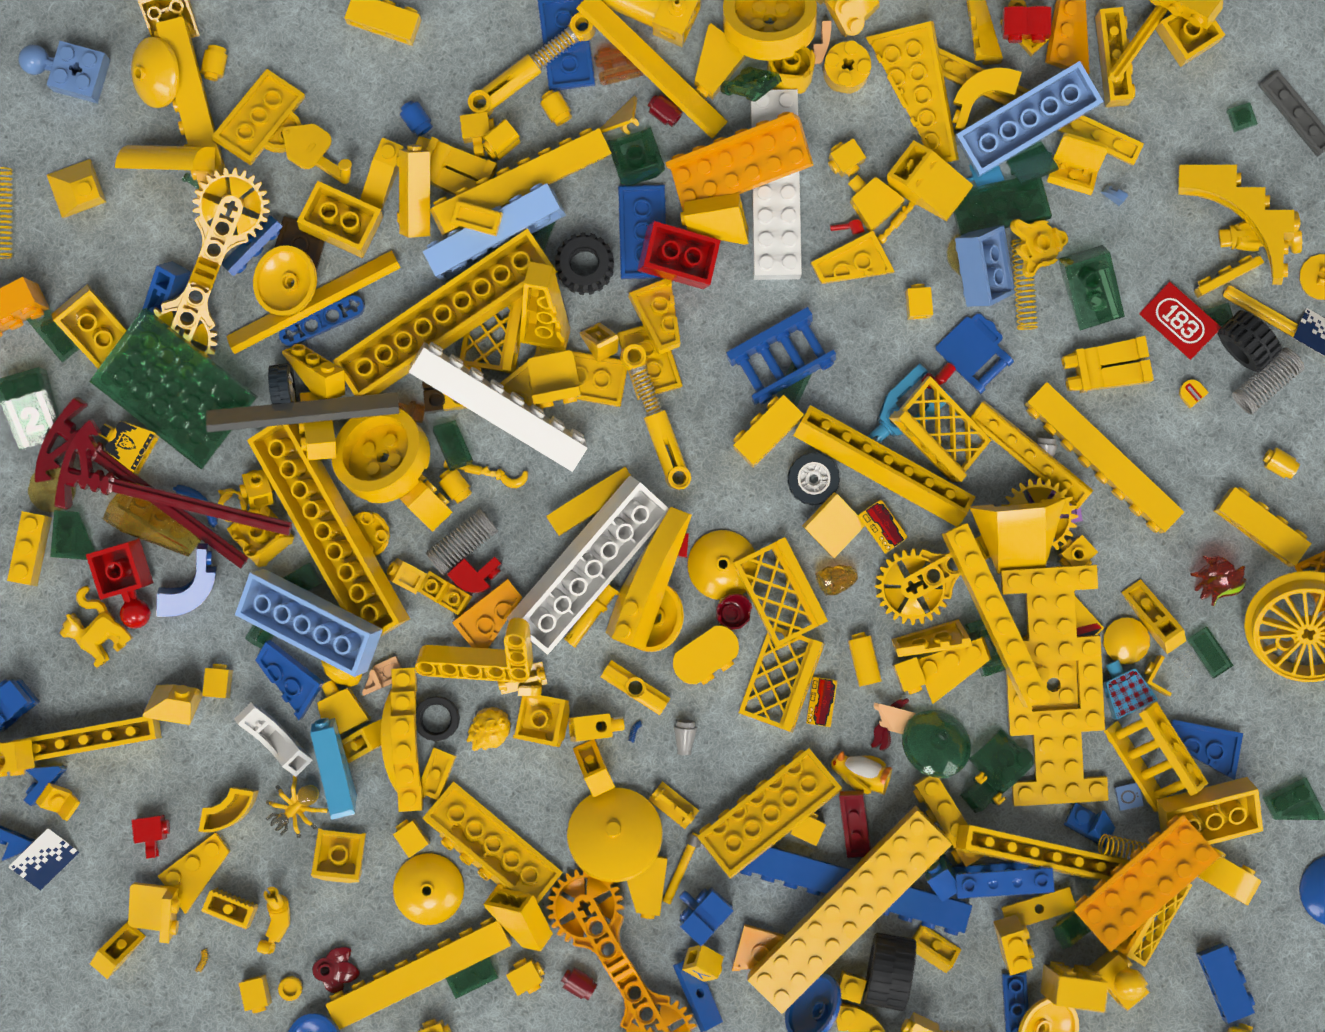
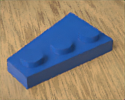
M269 640L265 642L255 661L271 683L277 685L283 694L281 697L286 703H290L295 710L294 715L300 720L305 716L323 686L324 681L273 641Z
M1171 719V725L1193 758L1235 780L1243 733Z

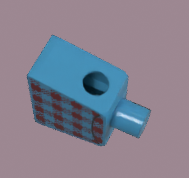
M1119 659L1106 665L1111 678L1103 682V689L1113 719L1124 717L1158 700L1136 668L1124 671Z

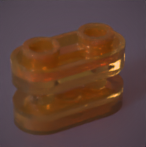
M609 47L602 48L594 56L596 67H604V71L598 74L601 85H609L644 75L617 48L612 50ZM626 62L627 64L613 68L614 64Z

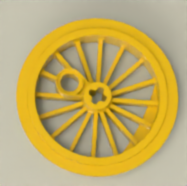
M1298 571L1275 578L1255 594L1247 608L1244 627L1250 648L1261 662L1285 678L1300 682L1325 680V653L1321 646L1325 648V611L1317 618L1325 597L1324 572ZM1307 592L1320 593L1312 615L1308 614ZM1303 594L1304 616H1301L1290 595ZM1285 599L1297 619L1275 603ZM1271 609L1289 623L1265 617L1264 615ZM1260 624L1277 627L1275 631L1259 630ZM1292 637L1290 641H1283L1280 638ZM1275 638V643L1268 646L1263 641V639ZM1308 644L1310 665H1299L1305 647ZM1312 644L1323 660V664L1314 665ZM1300 646L1295 662L1285 661ZM1278 648L1284 651L1279 657L1273 653Z

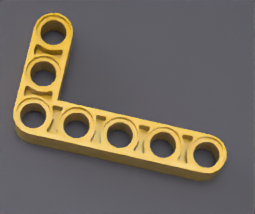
M519 617L509 620L504 638L505 650L424 645L420 648L415 670L418 674L427 677L526 682L529 679L533 663L529 623Z

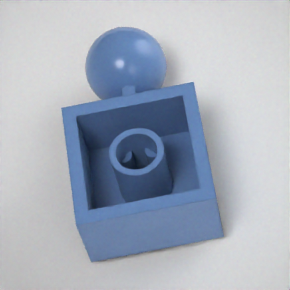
M59 41L55 58L49 57L46 50L38 45L24 47L18 58L21 68L28 74L38 75L45 70L50 71L47 86L53 92L97 104L111 61L103 52Z

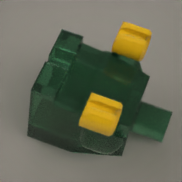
M980 772L973 778L974 784L960 794L975 813L983 811L990 803L1000 805L1005 801V797H1002V793H999L1000 791L997 788L1001 783L998 776L994 775L989 779L987 776H984V772Z

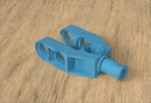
M921 364L916 366L886 395L878 417L879 425L867 437L871 439L876 437L875 441L881 443L888 435L895 437L904 434L896 425L890 422L889 417L894 411H899L900 409L896 402L928 372ZM943 389L952 398V396L945 389ZM940 402V409L946 404V402ZM929 403L925 406V417H932L935 414L934 403Z

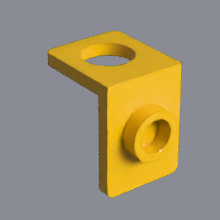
M1157 655L1155 661H1150L1144 671V674H1146L1144 680L1150 688L1165 696H1171V692L1152 682L1165 658L1162 655Z

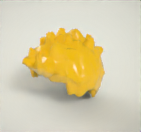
M497 707L479 710L472 720L473 723L468 730L466 741L472 742L473 751H477L480 748L487 750V748L499 747L510 733L511 722L508 714Z

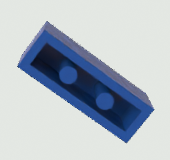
M1220 943L1196 953L1223 1021L1229 1024L1254 1014L1252 1006L1255 1005V1001L1251 993L1246 992L1243 985L1246 983L1242 971L1240 969L1237 970L1234 963L1237 958L1232 947L1228 948V945Z

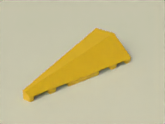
M967 0L975 61L982 60L983 65L1001 64L1003 56L986 0Z

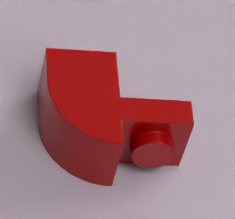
M493 557L477 572L464 558L447 575L462 590L470 593H482L491 588L485 580L488 577L490 580L495 578L501 572L499 567L503 564L496 557Z

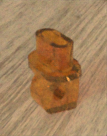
M412 400L409 405L398 403L399 408L408 413L415 422L423 423L425 405L416 404L415 400Z

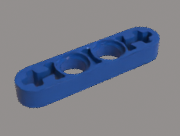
M348 296L279 331V338L283 344L289 347L303 343L361 316L365 310V304L358 296ZM351 301L355 303L360 302V305L357 307L358 311L348 310L345 312L348 316L344 318L339 306L343 305V308L346 309L351 306ZM330 310L338 311L339 319L336 322L332 323L327 320L326 316ZM307 321H317V330L314 332L306 331L305 324ZM297 325H300L301 330L305 334L303 337L300 333L294 335L293 341L284 338L287 336L286 331L290 330L292 333L298 331Z

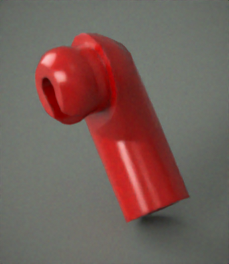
M946 363L935 377L931 373H927L921 381L923 382L927 376H931L940 386L947 382L956 371V368L953 364Z

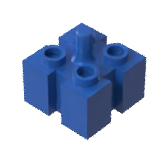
M6 679L0 683V732L7 730L23 714H26L40 702L23 680L15 681L12 679L7 681Z
M712 887L709 890L704 888L695 899L686 890L679 896L688 905L680 914V927L700 946L710 938L714 931L734 911L733 906Z

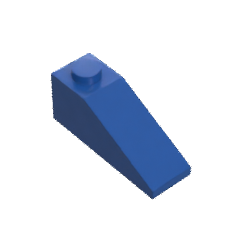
M173 261L156 266L137 328L147 331V329L142 327L143 322L150 323L146 318L147 315L155 316L153 311L155 307L162 311V302L179 296L187 286L191 271ZM152 325L150 330L160 334L163 328Z

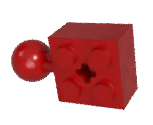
M140 538L86 554L100 600L122 594L124 604L120 609V618L123 624L133 629L145 626L150 619L151 611L145 601L138 599L135 590L154 582Z

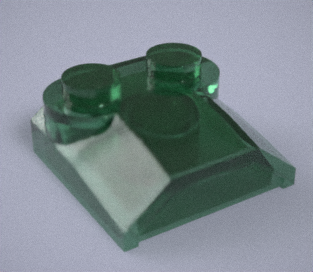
M651 127L606 141L612 153L611 157L621 184L630 186L658 177L665 170Z
M1001 728L980 750L968 758L979 772L985 773L984 776L988 777L987 781L998 793H1004L1012 787L1034 764L1031 752L1021 748Z

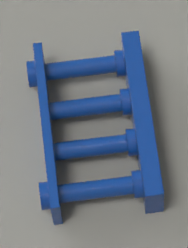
M808 307L726 352L731 366L735 364L741 365L754 387L756 393L751 395L754 405L758 403L762 405L769 402L774 394L819 369L826 370L834 364L833 361L836 360L835 351L832 350L825 353L810 328L813 316ZM796 330L802 331L818 358L805 365L789 338L790 334ZM777 341L782 343L797 368L796 371L787 376L783 374L769 350V345ZM755 353L762 355L777 380L764 388L748 361L749 357Z
M1015 862L970 864L967 867L964 865H952L956 872L957 899L1054 892L1052 867L1038 868Z

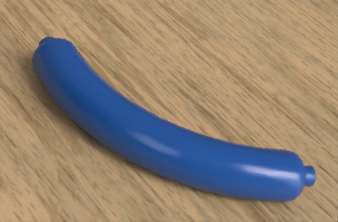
M179 484L173 487L177 494L208 501L204 495L191 487ZM207 516L208 524L215 528V525L218 523L217 518Z

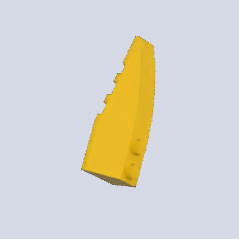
M674 507L669 508L620 589L605 632L612 639L630 647L646 648L692 514Z

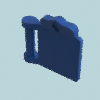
M976 314L972 319L966 317L935 348L948 363L955 366L956 371L979 394L986 390L985 386L1006 366L1009 367L1014 363V360L998 346L1003 337L997 331L995 324L992 321L986 320L981 314ZM996 354L1000 360L979 380L975 379L973 375Z

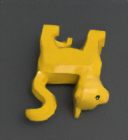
M82 586L76 593V601L79 606L85 609H97L98 616L89 626L84 628L80 618L75 613L67 614V619L62 625L60 634L64 638L75 639L81 649L95 658L94 666L99 668L109 660V656L102 646L107 639L112 640L114 643L113 648L118 652L133 637L123 625L116 621L103 602L97 599L87 600L85 595L90 588Z

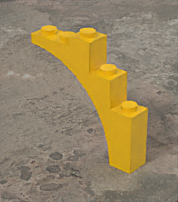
M1179 165L1178 195L1198 196L1215 201L1231 209L1244 219L1257 234L1266 250L1271 267L1272 285H1282L1283 277H1288V263H1284V255H1288V240H1293L1294 232H1298L1299 218H1294V210H1265L1270 209V195H1265L1266 187H1241V172L1237 173V165Z

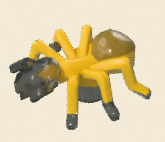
M294 775L291 785L292 797L290 799L284 794L279 785L275 786L279 796L288 805L275 803L270 800L266 801L267 805L285 809V812L271 813L266 820L276 816L272 819L270 826L278 823L275 831L285 827L280 833L282 836L288 830L289 818L292 817L293 830L296 832L297 838H300L301 832L298 828L296 814L301 817L305 824L316 829L317 826L308 820L303 813L306 811L328 813L329 809L310 807L319 798V790L314 785L301 787L296 795L297 777Z

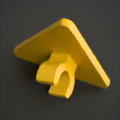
M633 96L600 128L601 132L604 133L620 127L623 133L629 135L630 131L627 129V124L639 125L638 120L635 119L637 97Z

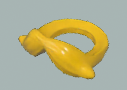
M232 488L218 490L220 498L217 504L224 505L235 493L240 500L241 510L247 511L249 504L247 497L242 498L240 491H235Z

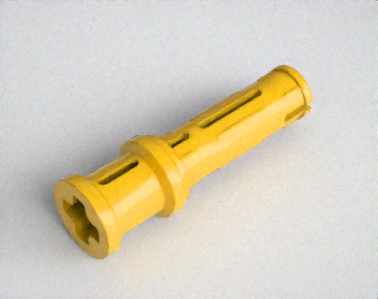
M608 584L578 619L570 632L564 637V640L576 648L600 613L608 610V604L620 592Z

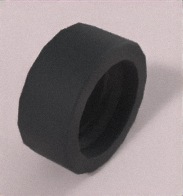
M435 696L426 698L416 708V730L427 740H445L452 736L458 728L460 720L458 709L452 701L445 697ZM432 705H442L450 713L451 720L449 726L439 733L429 731L423 723V714Z

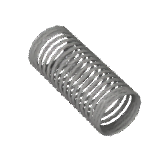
M1284 347L1279 357L1270 362V365L1266 366L1267 368H1264L1260 373H1254L1251 378H1248V381H1245V383L1232 392L1234 400L1246 413L1254 414L1258 408H1261V405H1264V402H1268L1271 397H1274V394H1277V391L1279 392L1280 389H1283L1286 383L1292 381L1293 378H1296V375H1299L1304 370L1305 366L1302 360L1291 349Z
M481 509L472 515L476 522L472 517H469L473 525L466 519L470 528L463 522L468 532L462 525H459L465 535L456 527L462 538L453 530L459 541L449 532L456 544L446 535L453 547L443 538L450 550L441 540L439 541L447 553L436 543L444 556L433 546L441 559L431 548L425 552L442 575L447 574L449 570L451 571V568H454L457 562H461L460 559L463 560L464 557H467V554L470 555V551L474 552L473 548L477 550L476 545L480 547V543L484 544L483 540L487 542L486 538L490 539V536L497 534V528Z

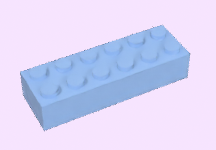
M1079 61L959 132L955 138L975 173L980 177L1100 106L1104 101Z
M540 183L530 189L531 192L525 196L517 195L510 199V204L503 208L501 206L493 208L492 210L503 213L497 237L464 228L463 230L455 229L447 234L448 238L441 242L436 240L428 244V249L424 250L423 254L434 275L445 282L464 272L527 228L533 234L566 216L555 192L547 183L545 185Z
M266 569L250 572L235 613L236 616L353 677L368 671L383 629Z

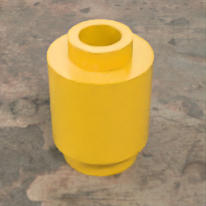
M208 45L207 50L204 51L200 70L205 79L218 81V78H223L227 61L226 49L217 45Z
M550 90L541 97L543 99L540 102L541 107L550 121L555 123L557 127L572 118L571 109L559 91L554 92Z
M1277 447L1273 450L1269 449L1262 460L1265 462L1264 467L1282 478L1287 477L1288 479L1293 478L1300 466L1295 457Z
M449 468L439 476L441 478L439 485L452 501L455 500L457 504L472 494L469 489L471 486L457 469L452 471Z

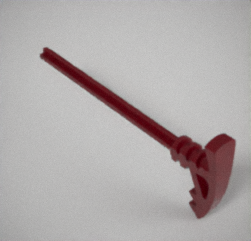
M75 397L69 402L46 435L36 461V483L54 480L49 471L61 468L62 464L58 462V459L65 455L71 441L80 430H76V424L71 420L88 407V403L80 397ZM59 435L67 440V442L51 452ZM97 442L98 449L90 450L92 461L98 463L107 471L114 473V476L118 479L153 487L106 453L101 442ZM151 502L203 542L208 543L210 547L240 569L248 562L249 557L185 510Z
M93 419L88 420L76 433L65 453L58 478L55 507L66 510L71 508L73 505L71 487H76L79 484L83 490L90 487L92 492L97 493L101 489L104 495L115 492L288 536L292 530V522L117 479L114 473L108 472L105 475L104 471L100 469L94 473L90 450L98 449L99 446L92 435H100L101 431ZM77 451H79L81 470L73 468Z

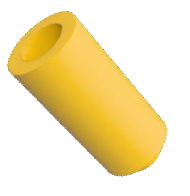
M865 632L851 635L852 640H849L848 644L859 687L882 682L871 635L866 636Z

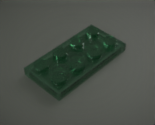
M1040 173L972 187L953 213L959 236L999 225L1010 228L1011 222L1016 219L1029 224L1034 221L1048 220L1052 217Z

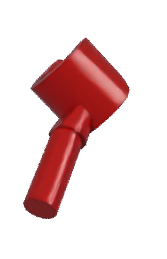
M858 219L845 224L830 225L831 231L851 229L853 235L864 232L862 222Z

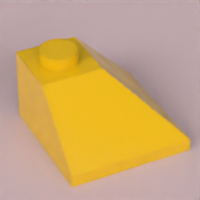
M91 159L47 175L62 218L106 203Z
M156 685L144 710L143 717L190 725L202 699L203 692L197 688L185 685Z

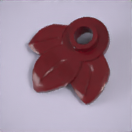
M336 947L331 949L326 957L319 958L313 964L312 973L314 977L323 982L327 991L337 993L343 990V983L352 982L360 975V971L356 966L348 962L351 948ZM322 967L329 968L325 974L321 973L320 970Z

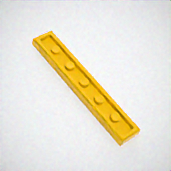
M985 400L971 415L970 418L986 435L1038 478H1041L1043 482L1046 483L1048 479H1051L1052 487L1058 482L1060 483L1059 491L1067 488L1065 497H1074L1069 503L1077 505V510L1094 491Z

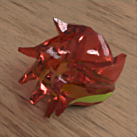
M1219 555L1212 557L1203 556L1208 564L1198 572L1190 573L1191 576L1201 577L1194 590L1199 591L1203 588L1200 599H1206L1212 594L1211 606H1215L1219 598L1238 595L1246 585V578H1244L1245 566L1235 570L1233 564Z

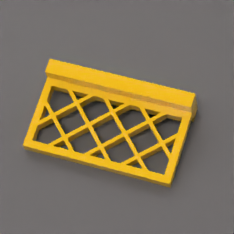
M523 296L507 306L510 310L509 316L504 320L500 321L498 316L494 315L498 324L489 331H487L482 323L480 326L485 333L474 341L470 332L463 336L459 358L463 361L462 364L467 363L468 366H477L482 369L502 371L510 374L516 371L521 346L520 329ZM502 327L505 332V338L496 344L491 334ZM486 337H489L494 347L483 354L477 344ZM475 346L481 356L475 361H466L467 351ZM498 350L501 355L500 366L490 364L486 357Z
M927 376L899 411H894L889 417L906 437L951 482H962L967 476L965 472L991 442V439L931 376ZM928 385L934 390V400H925L924 390ZM940 402H946L949 405V416H940ZM913 403H919L920 417H913L908 412ZM925 403H934L935 417H925ZM955 418H961L965 422V432H956ZM935 419V433H928L926 431L925 420ZM940 419H950L949 433H941ZM965 434V448L956 449V435ZM970 434H977L982 439L977 448H971ZM950 435L951 449H944L941 446V436ZM965 451L966 461L962 466L956 462V452Z
M785 537L733 563L775 647L828 622ZM771 549L776 557L774 566L762 562L764 553ZM760 555L758 561L753 559ZM747 561L757 564L754 576L745 574L741 564ZM760 566L772 569L769 582L757 578ZM776 571L785 574L787 578L785 587L773 583ZM755 581L768 585L764 597L755 594L753 590ZM771 587L783 591L780 603L768 599ZM787 592L796 596L798 601L795 608L783 604ZM766 602L778 606L775 619L766 616L764 612ZM782 608L794 612L791 624L778 620ZM797 613L805 615L810 625L805 628L795 626ZM777 624L789 627L787 636L780 641L775 634ZM793 629L798 630L797 632L791 634Z
M776 626L775 631L782 633L785 638L788 630ZM767 632L738 713L793 733L825 644L800 635L774 648ZM799 640L807 642L806 651L796 656L791 644ZM770 645L772 650L766 652L768 646ZM788 646L794 658L781 663L776 651ZM773 653L779 665L766 671L763 659L765 656ZM803 657L800 665L798 659ZM796 661L799 668L798 673L788 679L783 666ZM762 667L763 672L760 673V674H758L759 671H760V668ZM780 668L786 680L773 686L768 673ZM765 675L770 688L758 693L755 686L756 679ZM795 679V682L792 687L790 681ZM787 683L791 690L790 696L780 701L775 688ZM752 690L755 692L753 696H751ZM772 690L777 703L765 708L760 695ZM757 697L762 710L756 713L745 711L748 701ZM787 702L786 707L784 709L782 703ZM778 705L783 712L780 723L771 720L767 712ZM764 712L766 718L759 716V714Z
M1192 884L1187 885L1115 949L1145 967Z

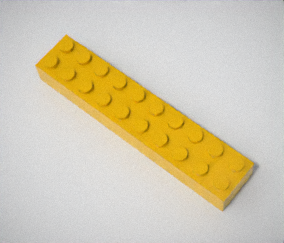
M527 228L333 360V363L344 370L345 381L355 396L379 394L409 374L410 364L424 342L427 344L433 342L444 350L522 297L529 262L553 265Z
M298 424L266 427L249 438L247 442L340 608L383 629L380 637L410 620L321 459L307 460L306 451H301L300 437H304V434H299Z
M915 805L747 973V981L783 1014L952 845L950 839Z

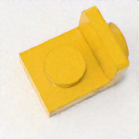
M396 558L395 562H391L387 569L388 580L414 594L417 593L427 573Z
M48 783L36 800V803L40 808L56 812L63 820L68 821L79 806L80 801L69 789Z

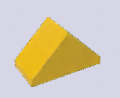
M600 322L580 332L583 341L597 363L618 352L619 338L617 334Z

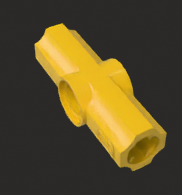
M613 660L609 662L600 676L659 716L671 699ZM632 681H639L642 684L640 694L634 695L629 691V684Z

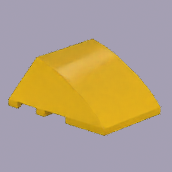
M1065 498L1044 499L1040 503L994 507L993 504L969 506L998 574L1001 573V570L1046 567Z

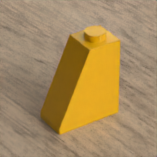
M712 23L707 28L694 86L697 87L695 90L699 95L704 98L710 97L713 100L747 56L741 54L739 49L732 43L730 44L725 34Z
M740 193L684 202V211L680 212L682 225H686L688 231L722 241L743 245L749 244V228Z
M657 856L653 864L645 872L633 879L627 880L635 911L641 914V918L655 919V916H660L668 857Z
M495 887L483 904L523 948L541 952L553 935L532 894Z

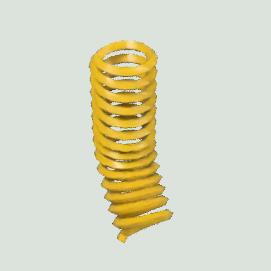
M207 949L201 951L202 957L195 969L196 972H202L207 963L205 961H208L205 960L208 958H204L208 957L206 956L208 952L205 951Z

